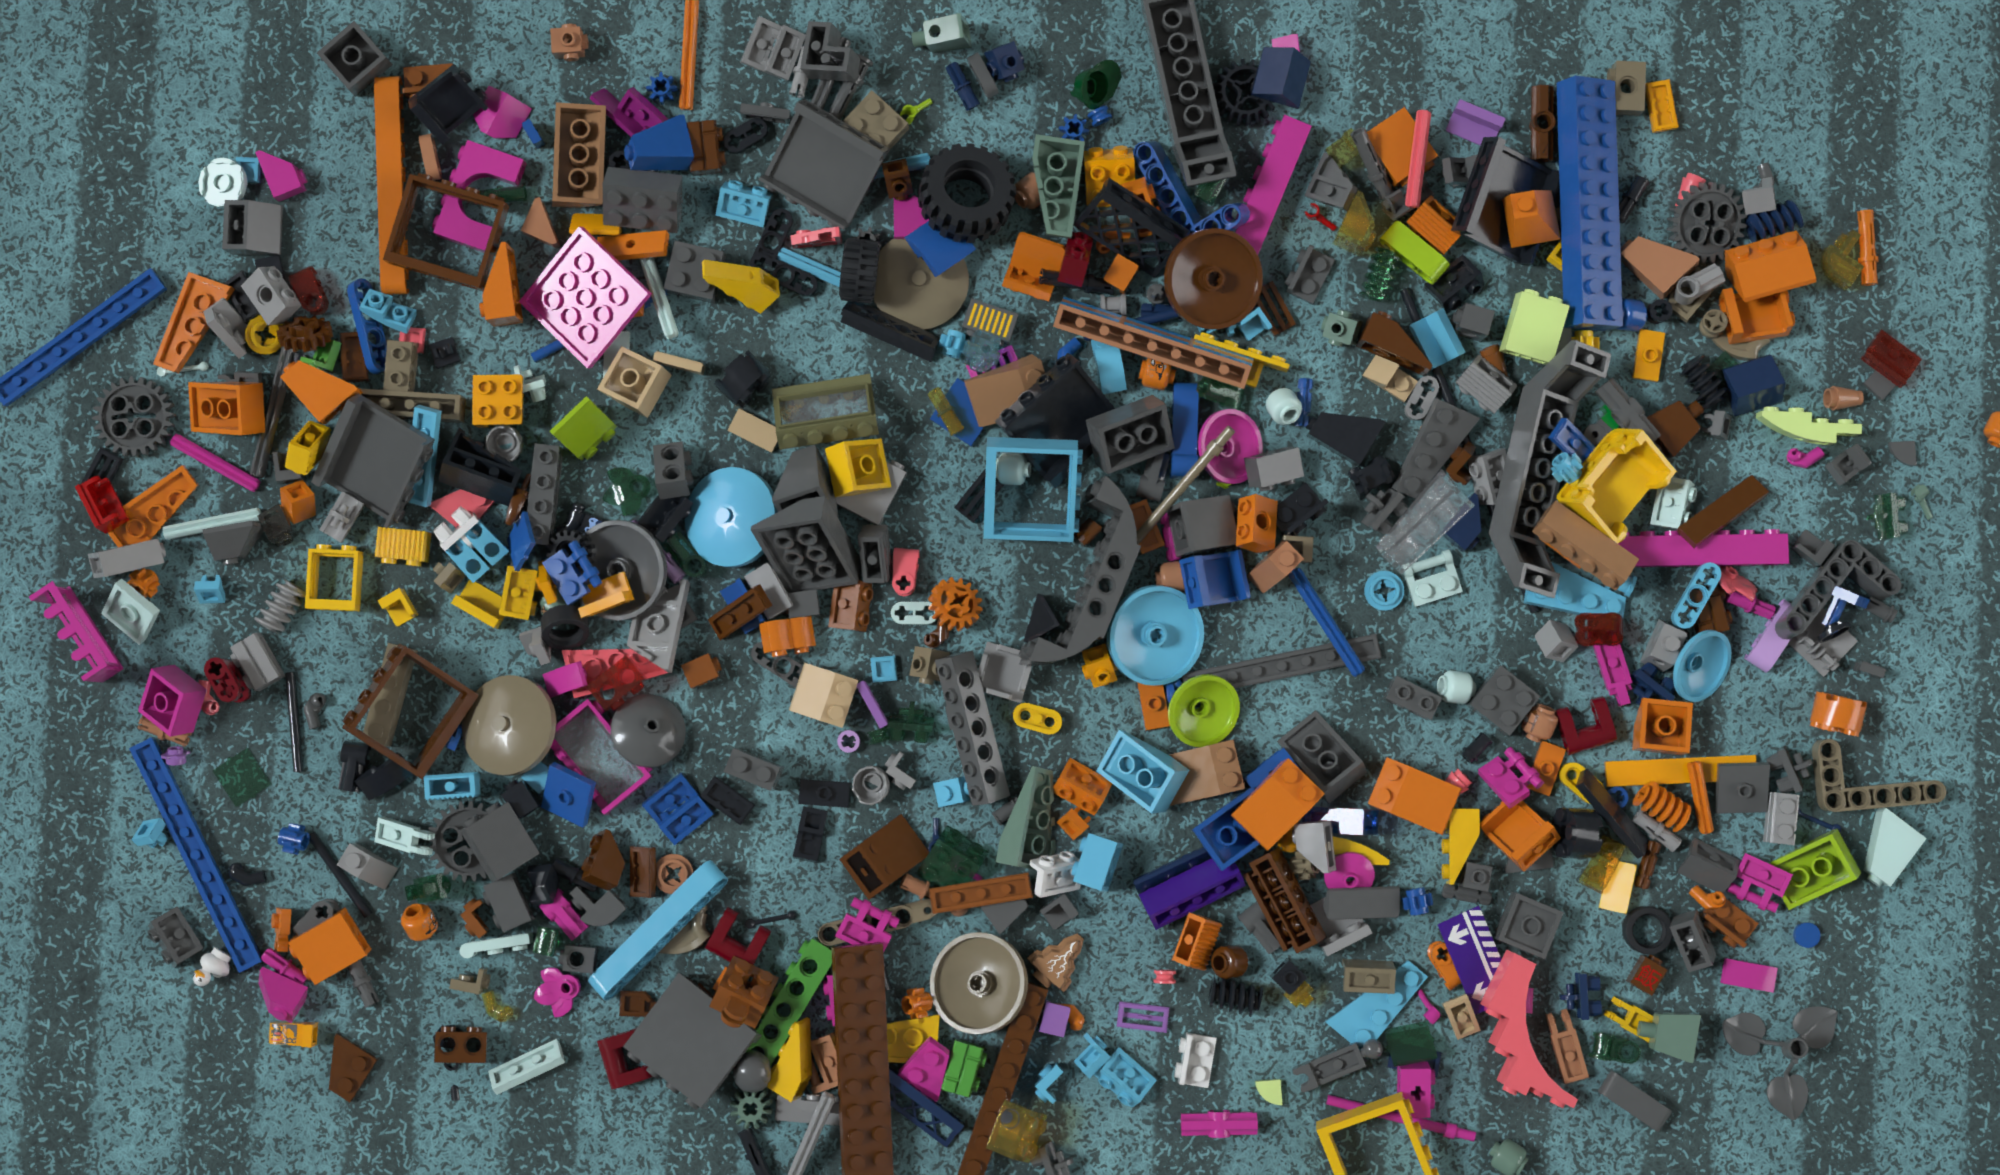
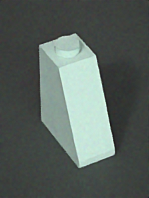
M1878 808L1876 811L1864 865V871L1869 874L1867 879L1878 887L1881 885L1891 887L1927 839L1887 808Z

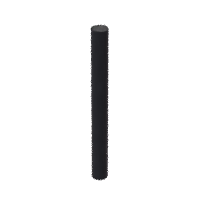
M295 672L285 673L293 772H302L304 769Z
M315 831L311 833L310 843L364 918L368 917L373 913L342 868L337 866V861Z

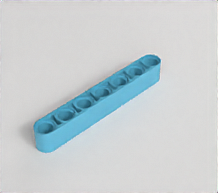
M712 860L703 863L590 976L588 982L604 1001H608L617 995L727 884L728 878Z

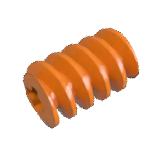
M1650 781L1641 787L1633 799L1634 806L1641 804L1643 812L1649 809V816L1654 817L1657 815L1656 820L1658 822L1665 820V827L1669 828L1673 825V832L1681 830L1688 822L1691 814V806L1688 803H1683L1682 799L1675 797L1671 792H1667L1666 788L1659 787V784L1655 781Z

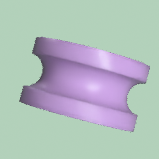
M846 730L838 736L837 743L842 751L847 753L854 752L860 745V738L856 732ZM844 735L855 737L856 741H853V743L856 744L853 748L842 745V742L845 741L842 740Z

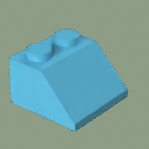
M1088 833L1087 837H1083L1079 847V851L1082 852L1080 860L1075 861L1072 868L1073 882L1100 891H1108L1123 843Z

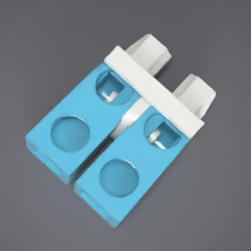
M460 506L451 515L459 526L452 531L442 522L434 529V533L440 541V547L474 583L490 569L488 562L493 566L509 552V548L474 512L470 514ZM474 548H476L484 558H482Z

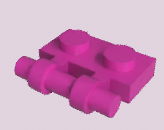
M1512 747L1507 748L1504 752L1509 758L1505 763L1497 756L1478 769L1479 776L1509 809L1530 796V790L1526 786L1532 784L1538 789L1544 784L1539 777L1538 771L1535 768H1530L1525 762V757L1520 752H1516ZM1518 768L1523 776L1518 778L1512 772L1514 769Z
M1745 853L1737 873V877L1744 880L1743 884L1739 886L1731 883L1728 892L1736 895V898L1741 901L1745 899L1758 905L1757 908L1763 911L1767 909L1775 913L1779 904L1771 901L1770 898L1773 893L1783 897L1793 874ZM1751 883L1765 889L1763 896L1748 890Z
M854 897L850 906L859 911L856 916L848 912L846 913L835 937L852 945L881 942L883 943L884 952L892 937V934L884 931L887 924L896 928L900 919L892 916V912L886 909L882 911L872 906V902L866 899L862 901ZM866 914L879 920L877 926L863 920Z

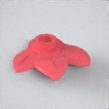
M1729 565L1719 566L1721 578L1718 583L1728 594H1732L1735 591L1740 592L1753 602L1758 591L1756 586L1748 579L1738 575L1737 570Z

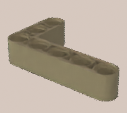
M1820 739L1812 746L1817 803L1824 811L1841 812L1941 802L1946 796L1944 784L1936 780L1845 787L1840 745L1833 739ZM1825 743L1830 747V754L1827 757L1823 756L1821 748ZM1828 768L1833 773V778L1830 782H1827L1824 778V772ZM1930 785L1935 788V794L1932 798L1927 795V788ZM1905 787L1910 790V797L1907 800H1904L1902 797V791ZM1880 789L1885 792L1883 802H1879L1877 799V793ZM1856 791L1861 797L1857 805L1852 802V795ZM1830 794H1833L1836 799L1832 807L1827 804V797Z

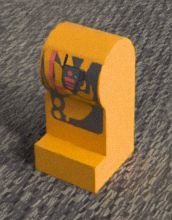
M270 1022V1044H288L290 1046L309 1048L317 1045L318 1022Z

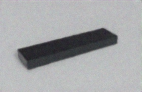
M1589 769L1581 771L1576 788L1637 859L1644 856L1649 840Z

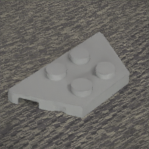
M687 579L680 580L679 585L669 589L664 587L660 598L652 608L644 614L632 618L627 646L668 673H672L690 587V582Z

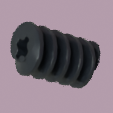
M1703 353L1679 367H1683V371L1679 376H1689L1685 385H1695L1690 392L1691 394L1700 393L1696 401H1705L1703 409L1706 410L1727 397L1723 396L1727 388H1718L1722 381L1720 378L1712 380L1716 371H1706L1710 366V362L1701 363L1705 357Z
M1214 975L1208 997L1209 1007H1213L1215 1002L1218 1001L1220 1010L1223 1009L1225 1004H1228L1229 1012H1232L1235 1006H1238L1239 1014L1242 1015L1246 1008L1248 1009L1249 1017H1252L1255 1011H1259L1263 997V987L1260 986L1255 993L1253 984H1250L1247 990H1245V983L1240 982L1236 988L1235 980L1231 979L1226 985L1225 979L1220 978L1216 983Z

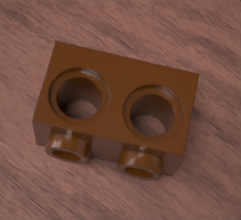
M441 1027V1032H435L434 1063H486L487 1032H482V1027H467L466 1032H456V1027ZM446 1037L454 1039L456 1043L454 1050L451 1052H444L440 1047L441 1041ZM470 1038H477L481 1042V1048L475 1053L469 1052L466 1048V1042Z

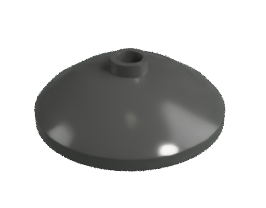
M640 694L624 701L616 710L610 727L612 742L618 753L631 764L645 768L659 767L673 760L680 752L686 736L684 719L677 707L669 700L654 694ZM648 723H653L656 728L654 730L649 729Z

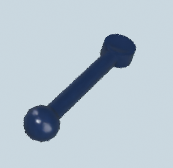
M1798 808V817L1814 822L1831 831L1837 828L1839 833L1841 832L1840 825L1826 823L1801 812Z

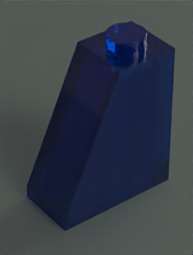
M1312 807L1302 817V822L1331 820L1332 833L1378 835L1379 810Z

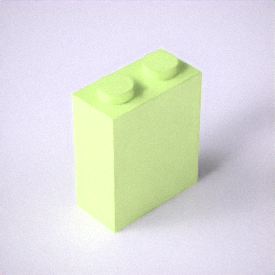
M1530 289L1516 293L1499 351L1547 365L1556 355L1569 305L1562 304L1563 300L1557 297L1549 296L1548 299L1539 297V292Z

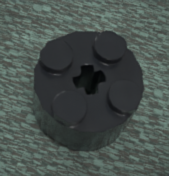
M749 350L746 351L745 357L740 354L724 369L725 377L722 381L718 378L714 383L716 388L735 406H739L741 409L751 402L752 398L750 396L756 390L761 392L770 383L768 379L771 377L770 371Z
M1557 808L1552 821V825L1561 837L1553 845L1556 856L1579 859L1596 857L1603 844V839H1599V827H1603V823L1597 811L1587 808Z

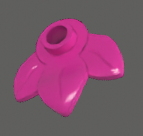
M555 967L542 970L541 977L545 983L536 989L534 999L542 1005H551L554 1017H561L572 1009L573 998L580 992V981L572 974L564 975ZM565 983L570 986V991L565 990Z

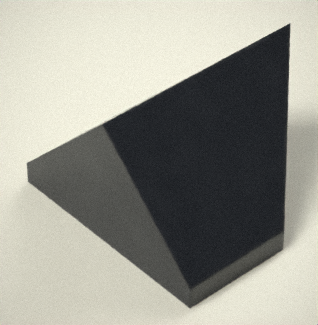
M1037 594L1023 640L1024 643L1041 637L1060 626L1042 594Z

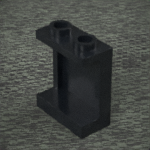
M455 64L408 100L410 110L442 145L450 140L449 133L480 108L484 111L489 108L486 101L488 96L480 86L475 88L471 83L472 78L464 68L459 70Z

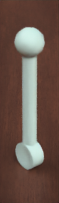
M201 362L199 365L184 366L180 372L199 369L206 371L209 365L207 362ZM161 367L157 369V374L161 377L169 373H175Z

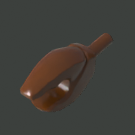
M526 474L521 489L516 488L512 496L505 521L509 526H512L514 521H517L526 505L529 495L527 488L531 481L530 474Z

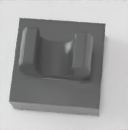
M1715 410L1714 415L1705 414L1704 418L1712 420L1713 424L1709 428L1702 427V431L1716 439L1727 441L1732 416L1725 411Z

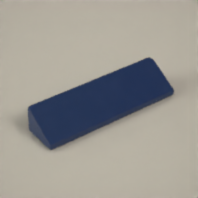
M1203 846L1133 879L1132 882L1138 894L1212 858Z

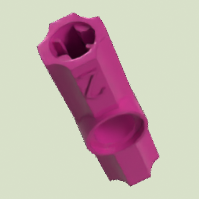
M1209 1110L1207 1113H1181L1182 1136L1208 1135L1211 1138H1228L1231 1135H1257L1258 1133L1257 1112H1230L1229 1110L1213 1112V1110Z

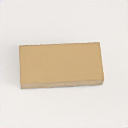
M658 351L654 353L653 361L657 364L704 375L705 366L701 362Z
M738 409L728 431L773 453L778 443L776 427Z

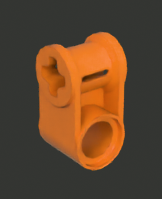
M1435 941L1431 943L1428 947L1427 955L1438 971L1439 977H1443L1446 982L1444 983L1445 986L1451 991L1461 984L1451 956L1444 942ZM1439 948L1446 950L1443 952V959L1436 957L1439 954L1437 951Z

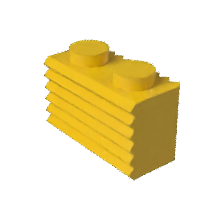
M308 421L289 442L285 462L286 469L292 470L297 474L307 475L323 456L330 439V432L332 431L330 427L314 421Z
M378 527L375 557L382 558L381 563L396 564L397 560H405L407 566L421 567V562H429L432 533Z

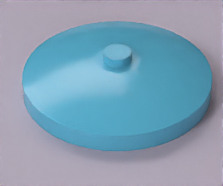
M737 467L718 469L705 476L696 485L689 497L693 505L691 506L690 514L685 518L686 533L694 550L706 561L729 568L745 566L762 556L764 552L753 535L751 526L778 512L772 502L774 492L770 485L758 474Z
M1163 585L1144 586L1125 596L1117 605L1107 629V647L1115 666L1128 678L1151 686L1165 685L1185 675L1197 661L1204 642V625L1198 608L1188 609L1187 598L1184 593Z

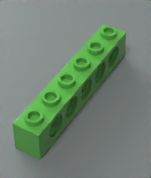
M814 937L811 941H804L798 951L802 956L797 963L792 961L785 973L789 976L784 985L779 983L772 994L776 998L771 1007L769 1005L766 1006L761 1016V1024L758 1028L755 1027V1030L762 1036L757 1043H752L747 1051H752V1048L755 1046L762 1047L765 1051V1056L770 1061V1067L789 1037L788 1031L794 1022H798L832 965L831 947L822 944ZM813 959L816 961L817 970L812 973L807 972L804 968L805 960ZM793 981L802 982L804 992L801 994L793 993L791 983ZM785 1002L790 1005L791 1013L789 1015L783 1016L778 1012V1005ZM766 1025H775L778 1029V1035L776 1037L767 1036L765 1033Z

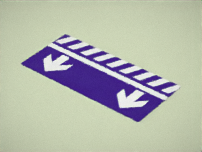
M1476 906L1438 924L1475 1015L1484 1011V1006L1480 1002L1501 961L1480 906Z

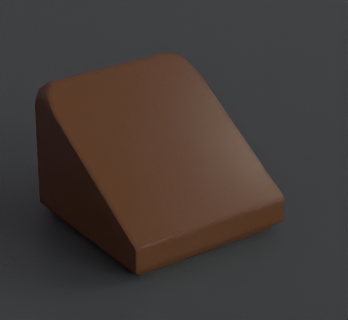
M1088 518L1079 527V532H1074V537L1083 547H1086L1102 531V527L1091 518Z

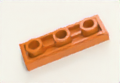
M667 230L599 236L597 241L617 260L667 256L669 233Z

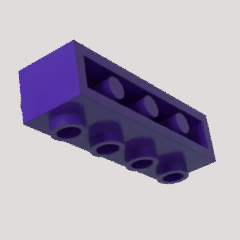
M1210 859L1138 895L1155 930L1187 915L1189 912L1192 913L1246 886L1235 862L1223 871H1220L1213 859Z

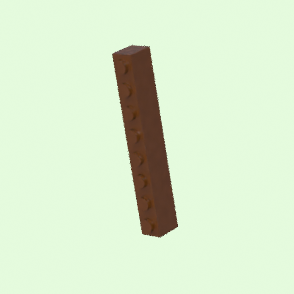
M1028 981L1025 1002L1018 1015L1008 1025L957 1175H984L1002 1126L1001 1115L1010 1103L1048 993V988Z

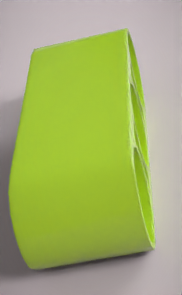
M1396 220L1379 238L1382 245L1386 244L1394 256L1432 285L1450 266L1449 262L1439 252L1400 221Z

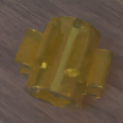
M1304 981L1291 995L1286 992L1283 995L1296 1008L1300 1004L1307 1007L1314 1000L1310 995L1314 989Z

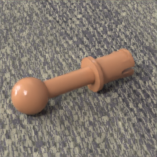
M906 873L901 880L899 888L918 895L920 900L924 896L930 898V882L921 881ZM969 908L950 912L954 916L961 917L968 912Z

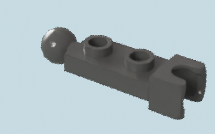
M1370 1039L1364 1043L1363 1048L1359 1049L1357 1042H1353L1320 1057L1293 1067L1292 1071L1294 1075L1306 1074L1309 1077L1308 1081L1301 1085V1092L1305 1093L1322 1084L1366 1067L1364 1058L1376 1059L1380 1057L1383 1052V1046L1378 1040Z

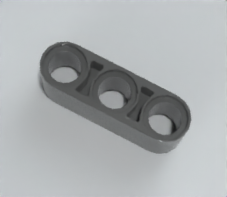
M1612 1070L1597 1090L1600 1094L1658 1133L1672 1113L1670 1109Z

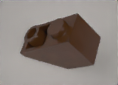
M605 829L595 834L590 841L589 847L592 849L589 857L583 862L582 871L584 872L581 880L609 891L618 886L625 862L611 831Z

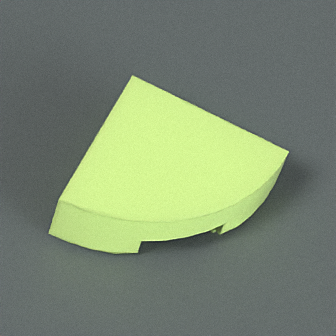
M1280 1079L1255 1081L1259 1094L1266 1101L1275 1105H1283Z

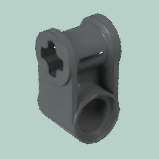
M328 898L316 902L297 922L292 931L299 936L332 917L339 911L338 903ZM327 906L328 909L326 912L328 913V915L323 916L322 913L324 910L322 907Z

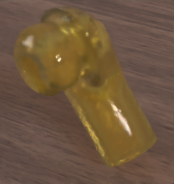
M493 990L481 994L488 1016L499 1022H506L507 1019L513 1017V1010L510 1006L502 1007L497 1004Z

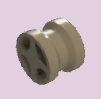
M1717 309L1706 312L1699 324L1701 334L1710 339L1719 337L1727 327V316L1724 312Z

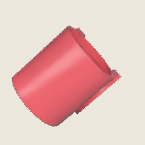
M894 548L892 587L900 596H909L915 591L919 568V549ZM903 578H906L907 582L911 583L910 586L905 587V590H901V587L897 585L898 582H902Z

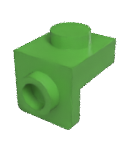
M331 340L328 343L325 342V347H316L317 350H315L313 359L301 356L300 361L320 370L333 371L342 343Z

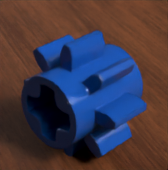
M660 72L659 77L654 78L650 76L651 86H646L648 92H654L651 94L650 99L655 101L658 98L662 105H664L665 100L668 98L674 101L672 91H678V88L675 85H670L674 81L673 77L669 76L666 79L662 72ZM657 86H665L667 90L663 92L658 90Z
M1077 114L1070 120L1064 117L1065 126H1059L1058 131L1064 132L1062 138L1084 141L1082 135H1089V130L1083 129L1087 120H1078ZM1070 126L1073 128L1079 127L1077 135L1074 132L1069 133Z
M289 823L288 827H283L280 830L278 844L283 846L282 852L298 855L299 850L304 851L308 847L310 835L308 832H304L305 826Z
M1424 887L1406 890L1407 897L1401 898L1403 910H1409L1410 916L1429 913L1428 906L1434 905L1432 893H1425Z

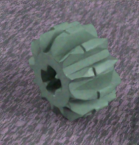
M764 1090L760 1096L757 1095V1092L750 1094V1092L743 1091L744 1096L740 1092H736L734 1096L738 1101L730 1102V1106L738 1108L731 1111V1116H740L735 1123L739 1125L743 1120L746 1121L745 1129H749L751 1122H753L754 1128L758 1129L760 1127L759 1120L766 1124L768 1118L764 1114L771 1115L773 1112L772 1109L765 1108V1106L772 1104V1099L763 1101L767 1091ZM754 1102L757 1105L755 1110H758L757 1113L754 1111L748 1113L746 1111L748 1106H745V1103L752 1104Z

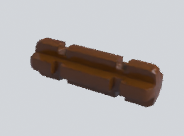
M1649 840L1647 851L1642 856L1638 869L1640 874L1635 879L1634 885L1645 890L1649 888L1651 882L1649 877L1653 875L1658 859L1656 854H1659L1661 849L1660 843Z

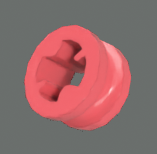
M1154 970L1156 974L1154 983L1176 984V980L1173 977L1176 974V970Z

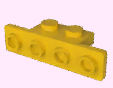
M1203 332L1200 335L1195 334L1194 336L1196 340L1254 358L1246 386L1256 389L1263 365L1286 373L1289 370L1290 364L1285 363L1286 359L1272 355L1269 358L1263 356L1260 350L1254 348L1244 350L1238 348L1239 344L1224 340V343L1214 340L1215 337L1213 335Z

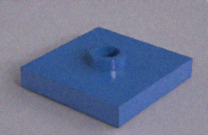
M553 762L549 765L541 808L583 828L588 824L596 782Z

